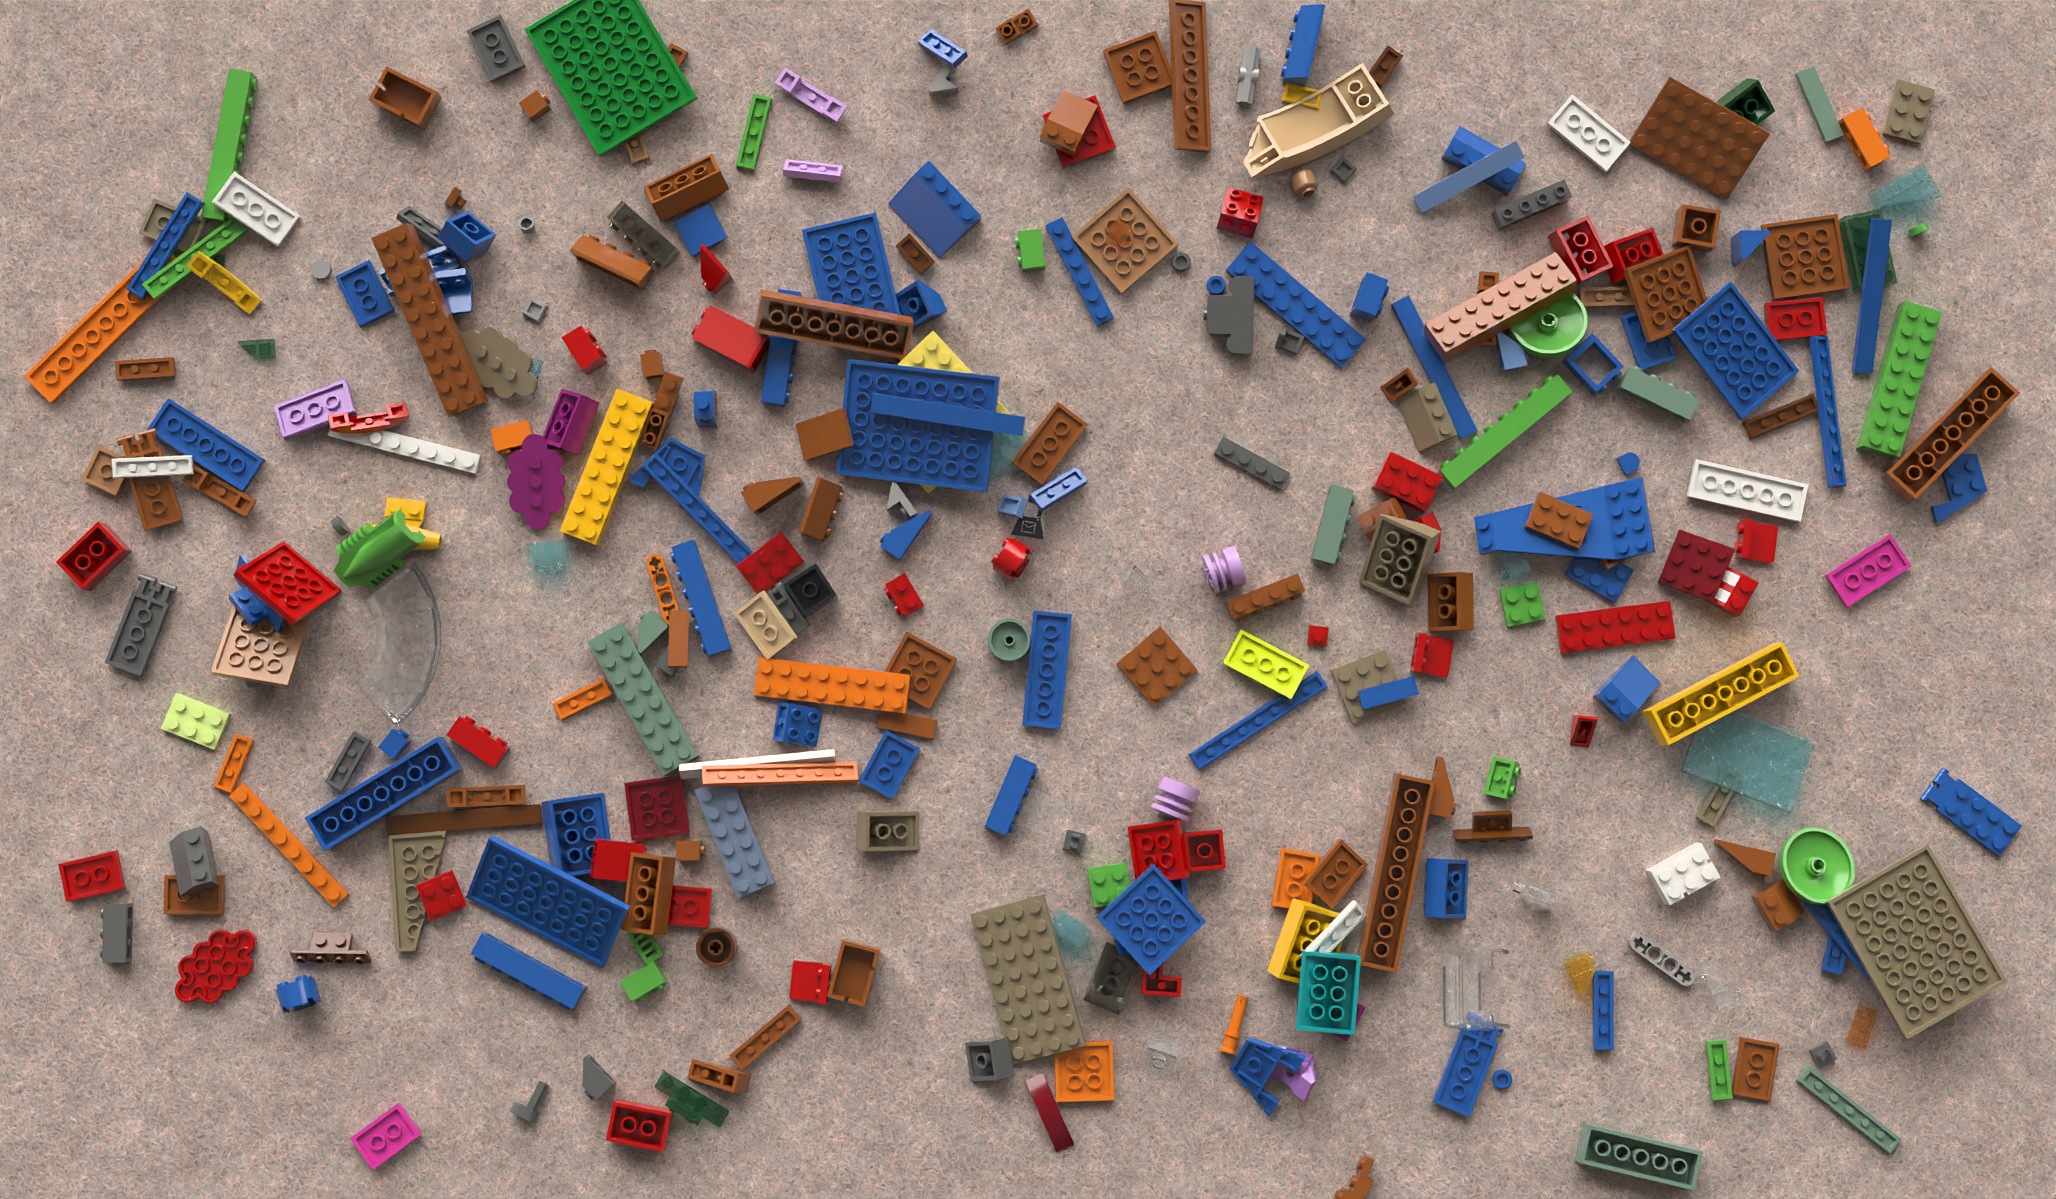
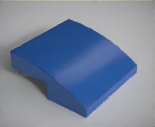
M710 204L674 223L692 257L700 254V246L702 244L708 249L728 238Z

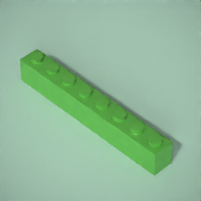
M229 69L204 197L205 204L202 207L201 217L207 221L225 223L232 218V216L212 204V201L233 172L241 176L239 168L240 164L244 161L243 147L248 141L246 131L247 127L251 125V116L249 115L250 110L253 109L255 104L253 94L254 90L258 88V79H256L257 77L252 72Z
M1558 374L1555 377L1550 375L1542 382L1544 386L1539 390L1535 387L1527 394L1529 396L1527 400H1519L1513 405L1514 410L1511 413L1506 411L1498 418L1500 422L1495 426L1491 423L1483 430L1485 432L1483 436L1479 437L1477 435L1470 440V446L1467 449L1463 447L1454 454L1456 458L1451 462L1447 459L1440 465L1441 470L1438 474L1443 476L1442 479L1452 490L1572 393V390Z

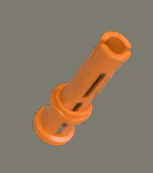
M1237 994L1229 1027L1223 1033L1225 1037L1219 1050L1236 1055L1235 1047L1238 1039L1241 1037L1239 1030L1249 997L1243 996L1242 1000V995Z

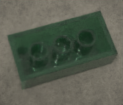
M1881 209L1847 215L1839 219L1843 250L1853 294L1862 293L1871 218L1883 219ZM1890 246L1888 249L1884 288H1889L1898 283Z

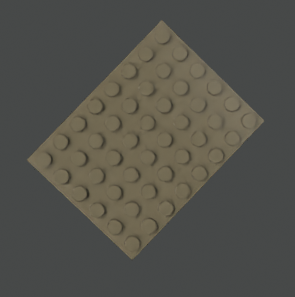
M1924 844L1825 901L1904 1039L1913 1037L2008 982L1928 844Z

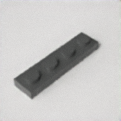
M1225 437L1222 438L1214 452L1220 458L1279 490L1282 489L1290 475V472Z

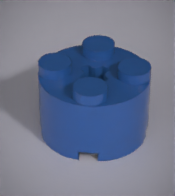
M303 975L295 978L296 982H283L276 985V993L282 1013H290V1008L298 1011L317 1004L316 1001L321 1002L315 978Z

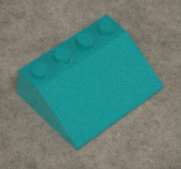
M1302 951L1296 1030L1355 1035L1361 964L1360 955Z

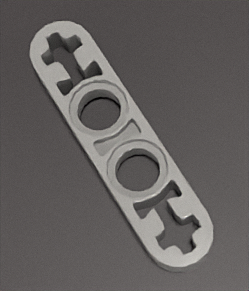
M1641 934L1630 936L1628 940L1629 947L1677 983L1683 986H1689L1694 983L1695 975L1688 967ZM1641 938L1640 942L1644 946H1647L1648 943L1650 945L1646 949H1643L1640 946H1636L1635 948L1634 939ZM1651 949L1658 951V957L1654 960L1649 958V951ZM1668 960L1674 962V968L1671 971H1667L1664 967L1665 962ZM1678 969L1684 974L1689 973V981H1682L1683 977L1676 973Z

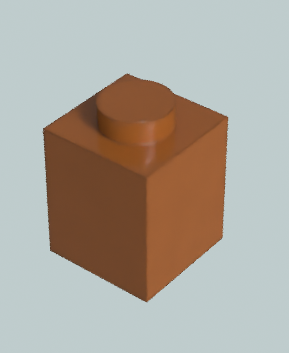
M537 90L519 102V105L532 122L551 110L548 106L551 103L544 93L540 95Z
M647 350L645 354H641L643 377L646 380L663 377L664 368L661 353L656 352V350Z
M702 840L676 841V861L702 860V856H705V844L702 845Z

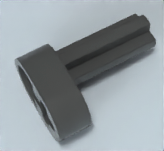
M539 1081L527 1106L514 1102L510 1112L535 1123L539 1115L537 1110L550 1085Z

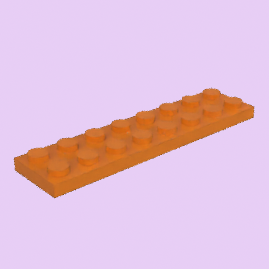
M759 657L754 695L906 714L911 675L772 658L767 660L766 658Z

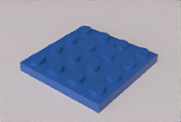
M1154 864L1144 871L1096 917L1148 975H1151L1206 923L1205 919Z

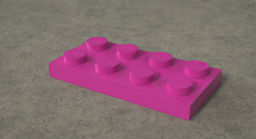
M1889 534L1824 576L1846 608L1910 568L1911 564L1892 535Z

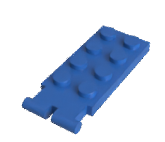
M1942 767L1933 780L1938 785L1937 788L1929 785L1920 799L1926 803L1928 800L1937 806L1935 809L1937 812L1996 856L2000 857L2022 825L1962 780L1957 779L1955 781L1947 775L1949 771Z
M1468 1011L1465 1017L1468 1019L1465 1029H1460L1432 1102L1470 1117L1498 1046L1495 1043L1498 1032H1503L1505 1026L1489 1019L1486 1025L1483 1026L1484 1017Z

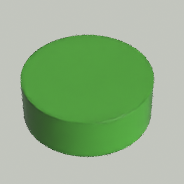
M1923 223L1910 229L1908 232L1911 237H1914L1929 230L1927 223Z

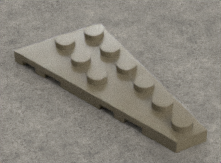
M448 831L388 836L396 952L415 951L418 948L426 910L415 884L437 875Z

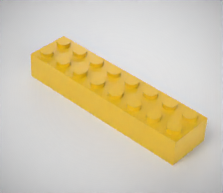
M616 388L560 531L562 533L600 546L640 444L638 443L650 408L653 407V402Z
M1783 642L1772 643L1644 710L1643 713L1659 745H1670L1798 678L1799 674Z

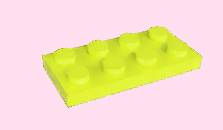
M1240 630L1223 662L1224 665L1290 700L1309 667L1308 664L1243 630Z

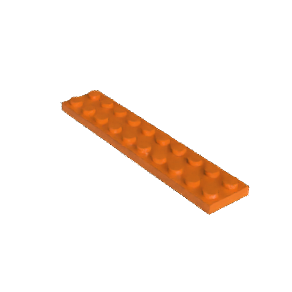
M174 254L167 265L177 258ZM143 261L24 375L49 403L54 404L164 296L162 295L155 301L148 294L146 299L143 300L127 290L128 285Z

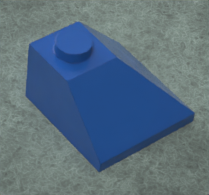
M916 280L896 294L901 315L912 317L913 328L937 319L947 312L940 294L921 280Z

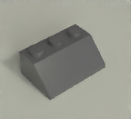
M201 826L183 831L169 842L180 897L219 886L207 830Z

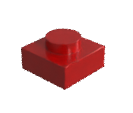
M1309 625L1307 645L1326 647L1329 627Z

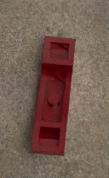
M1042 1072L1025 1080L1056 1152L1074 1145L1044 1073Z

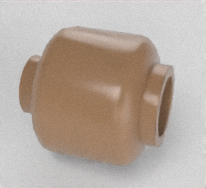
M1304 168L1296 170L1290 180L1295 194L1302 198L1314 195L1318 187L1314 173Z

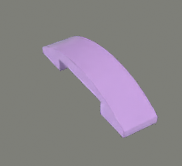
M786 67L775 81V84L785 92L837 123L848 108L847 105L839 100L826 95L805 82L799 75Z

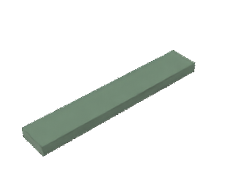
M1809 1065L1797 1078V1082L1889 1155L1902 1140Z

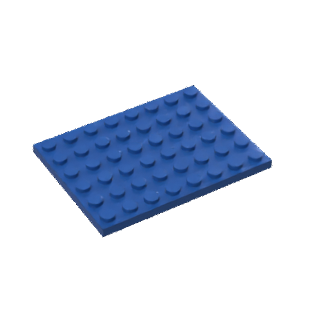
M848 359L843 409H846L854 446L838 451L836 474L988 492L994 432L872 413L871 406L873 393L997 412L1000 377Z

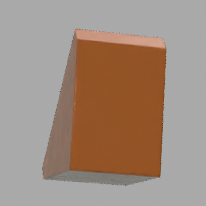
M1408 367L1380 388L1391 403L1415 388L1419 383Z

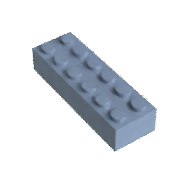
M711 786L694 790L737 898L776 883L738 787Z

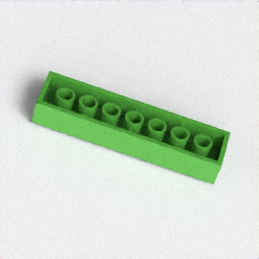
M1904 301L1897 306L1856 449L1891 460L1901 456L1942 312L1908 301Z

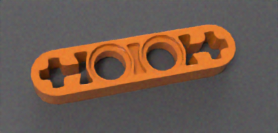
M652 554L647 558L646 563L663 619L669 625L667 617H669L670 613L669 610L664 611V608H670L675 605V609L672 608V610L680 611L663 557L658 554ZM656 557L657 560L661 561V563H658L659 570L664 569V572H658L653 575V571L656 572V567L651 565L653 558ZM665 576L666 584L658 586L656 583L657 577ZM664 594L672 596L670 604L666 605L662 602Z

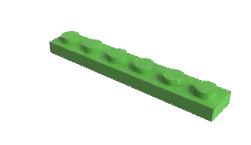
M230 218L142 283L143 287L156 301L193 273L186 265L197 251L212 259L248 232L247 228L235 218Z

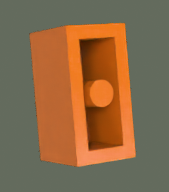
M528 420L490 429L495 451L499 454L502 453L503 456L512 454L513 450L516 449L522 450V442L525 437L534 434L531 422Z

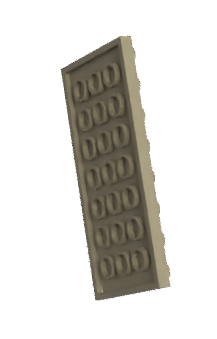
M1045 895L1034 896L970 914L1005 1037L1009 1039L1012 1064L1086 1046L1087 1043Z

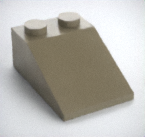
M857 811L856 850H919V812Z

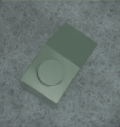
M653 610L651 612L646 611L640 617L641 621L638 623V652L640 654H644L669 630V625Z

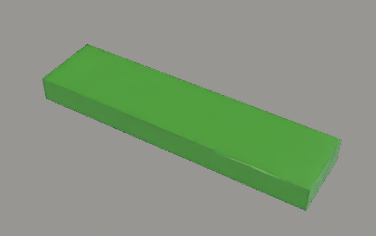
M753 94L736 168L755 172L772 103V98Z

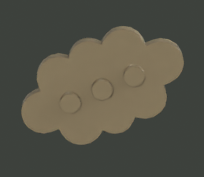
M487 327L481 332L476 329H469L461 334L481 384L484 387H493L495 393L501 398H511L516 393L521 396H530L537 391L538 380L531 372L533 366L532 356L528 351L519 349L517 342L513 338H504L503 333L496 327Z

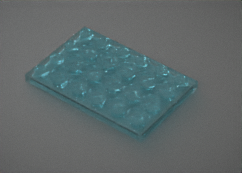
M1735 710L1693 732L1681 772L1784 812L1792 813L1815 741Z

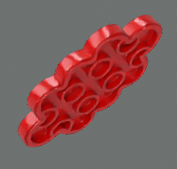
M221 929L214 931L209 936L208 941L196 944L192 955L185 956L179 962L178 972L182 979L176 984V997L185 1003L193 1002L198 998L205 1003H214L222 998L224 991L235 989L239 984L240 978L246 977L253 971L254 960L250 954L257 946L255 934L248 930H241L232 934L228 930Z

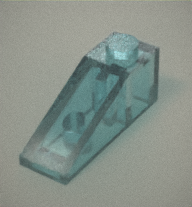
M1500 551L1501 570L1499 571L1503 580H1507L1509 583L1532 572L1524 553Z

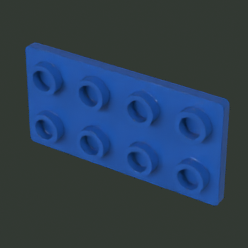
M244 554L239 556L236 570L250 562ZM235 578L243 589L229 594V600L247 623L252 626L268 619L277 632L281 631L284 618Z

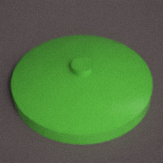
M1572 293L1510 327V331L1515 341L1527 352L1542 357L1560 356L1573 350L1584 338L1588 322L1587 312L1580 299Z
M1816 827L1802 829L1792 834L1785 841L1780 851L1779 866L1786 885L1797 897L1808 903L1826 905L1825 901L1853 885L1855 865L1851 852L1837 835L1828 830Z

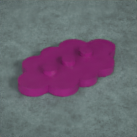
M534 433L525 437L522 442V450H517L509 456L507 464L512 473L507 478V486L512 491L509 498L510 507L517 513L525 514L528 526L533 529H542L549 523L550 513L558 512L564 505L565 498L561 489L564 487L566 480L565 476L560 472L563 466L561 454L556 450L548 449L546 439L542 435Z

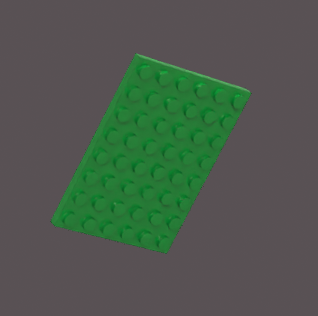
M572 0L524 29L600 157L698 99L639 0Z

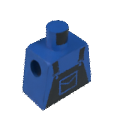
M716 391L694 392V419L698 427H717Z

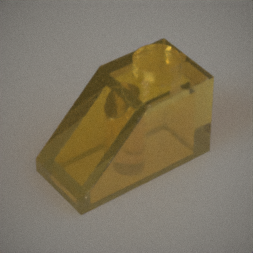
M1585 951L1563 959L1566 970L1579 997L1586 995L1595 973L1593 966L1596 964L1591 954Z

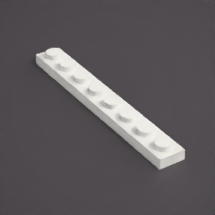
M330 428L328 436L474 474H477L481 455L385 430L366 434H344L333 432Z

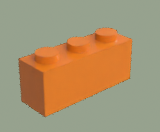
M1863 107L1838 121L1864 171L1890 158L1888 147L1881 141L1878 129L1873 126L1869 113Z

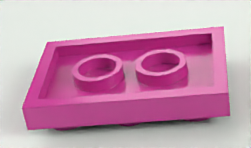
M399 1102L350 1139L371 1169L374 1170L422 1135V1133Z

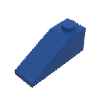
M927 510L891 530L889 534L886 532L880 540L882 543L880 547L898 560H901L933 513Z

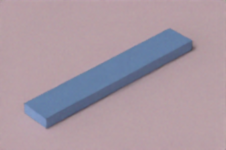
M1515 140L1413 195V198L1423 213L1522 160L1525 156Z

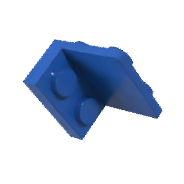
M467 269L434 272L451 314L471 313L473 279Z
M779 702L772 740L816 747L823 710Z

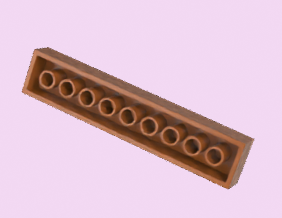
M405 223L372 237L373 244L447 416H456L489 402L414 225Z
M1401 774L1393 775L1366 910L1367 915L1365 916L1358 955L1361 956L1360 965L1395 973L1398 971L1435 781Z

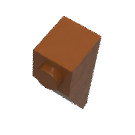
M1436 756L1431 780L1435 781L1429 814L1451 818V815L1455 813L1456 804L1454 803V796L1443 757Z
M1714 839L1715 845L1745 870L1753 872L1752 876L1764 879L1765 875H1772L1776 853Z
M692 1059L688 1078L733 1093H747L752 1074L735 1068Z

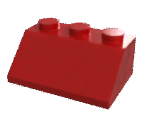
M1588 215L1555 230L1548 236L1555 252L1577 279L1576 286L1614 266Z

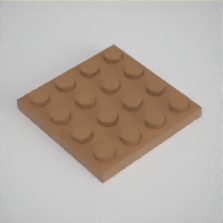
M1127 188L1072 236V239L1121 295L1179 245L1130 188Z
M233 605L211 669L212 675L289 688L311 621L310 617L306 616L293 626L284 619L282 630L277 632L268 619L250 626Z

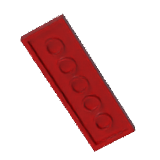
M1670 601L1555 616L1561 654L1676 638Z

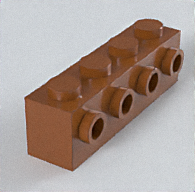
M1297 573L1226 601L1225 605L1231 620L1237 619L1240 622L1249 618L1247 614L1255 612L1257 615L1265 612V607L1273 605V608L1284 604L1283 600L1290 598L1293 601L1302 597L1301 593L1305 589Z

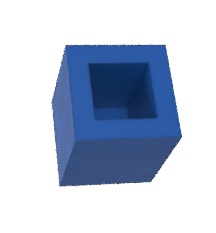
M392 729L378 748L392 759H398L411 743V740L408 739L409 734L402 729Z

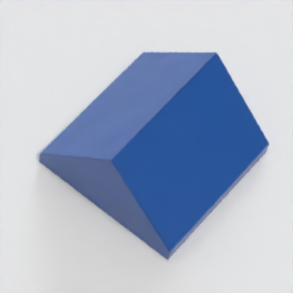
M1741 230L1731 237V264L1735 267L1744 261L1771 232L1769 230Z

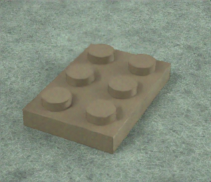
M1898 79L1882 135L1919 145L1922 141L1935 89Z
M154 198L139 233L157 240L177 207ZM197 216L177 249L186 252L197 244L204 233L208 221Z

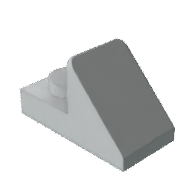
M946 64L929 88L930 96L958 93V87L948 81L949 79L952 81L958 72L956 70L957 67L953 68Z
M894 481L891 485L887 511L901 503L902 506L899 508L905 517L909 515L910 518H913L917 515V512Z

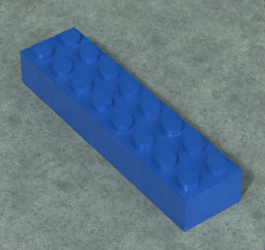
M437 737L305 817V820L322 849L330 851L463 769L445 738Z

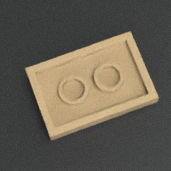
M761 591L734 613L767 660L797 638L795 632L765 591Z

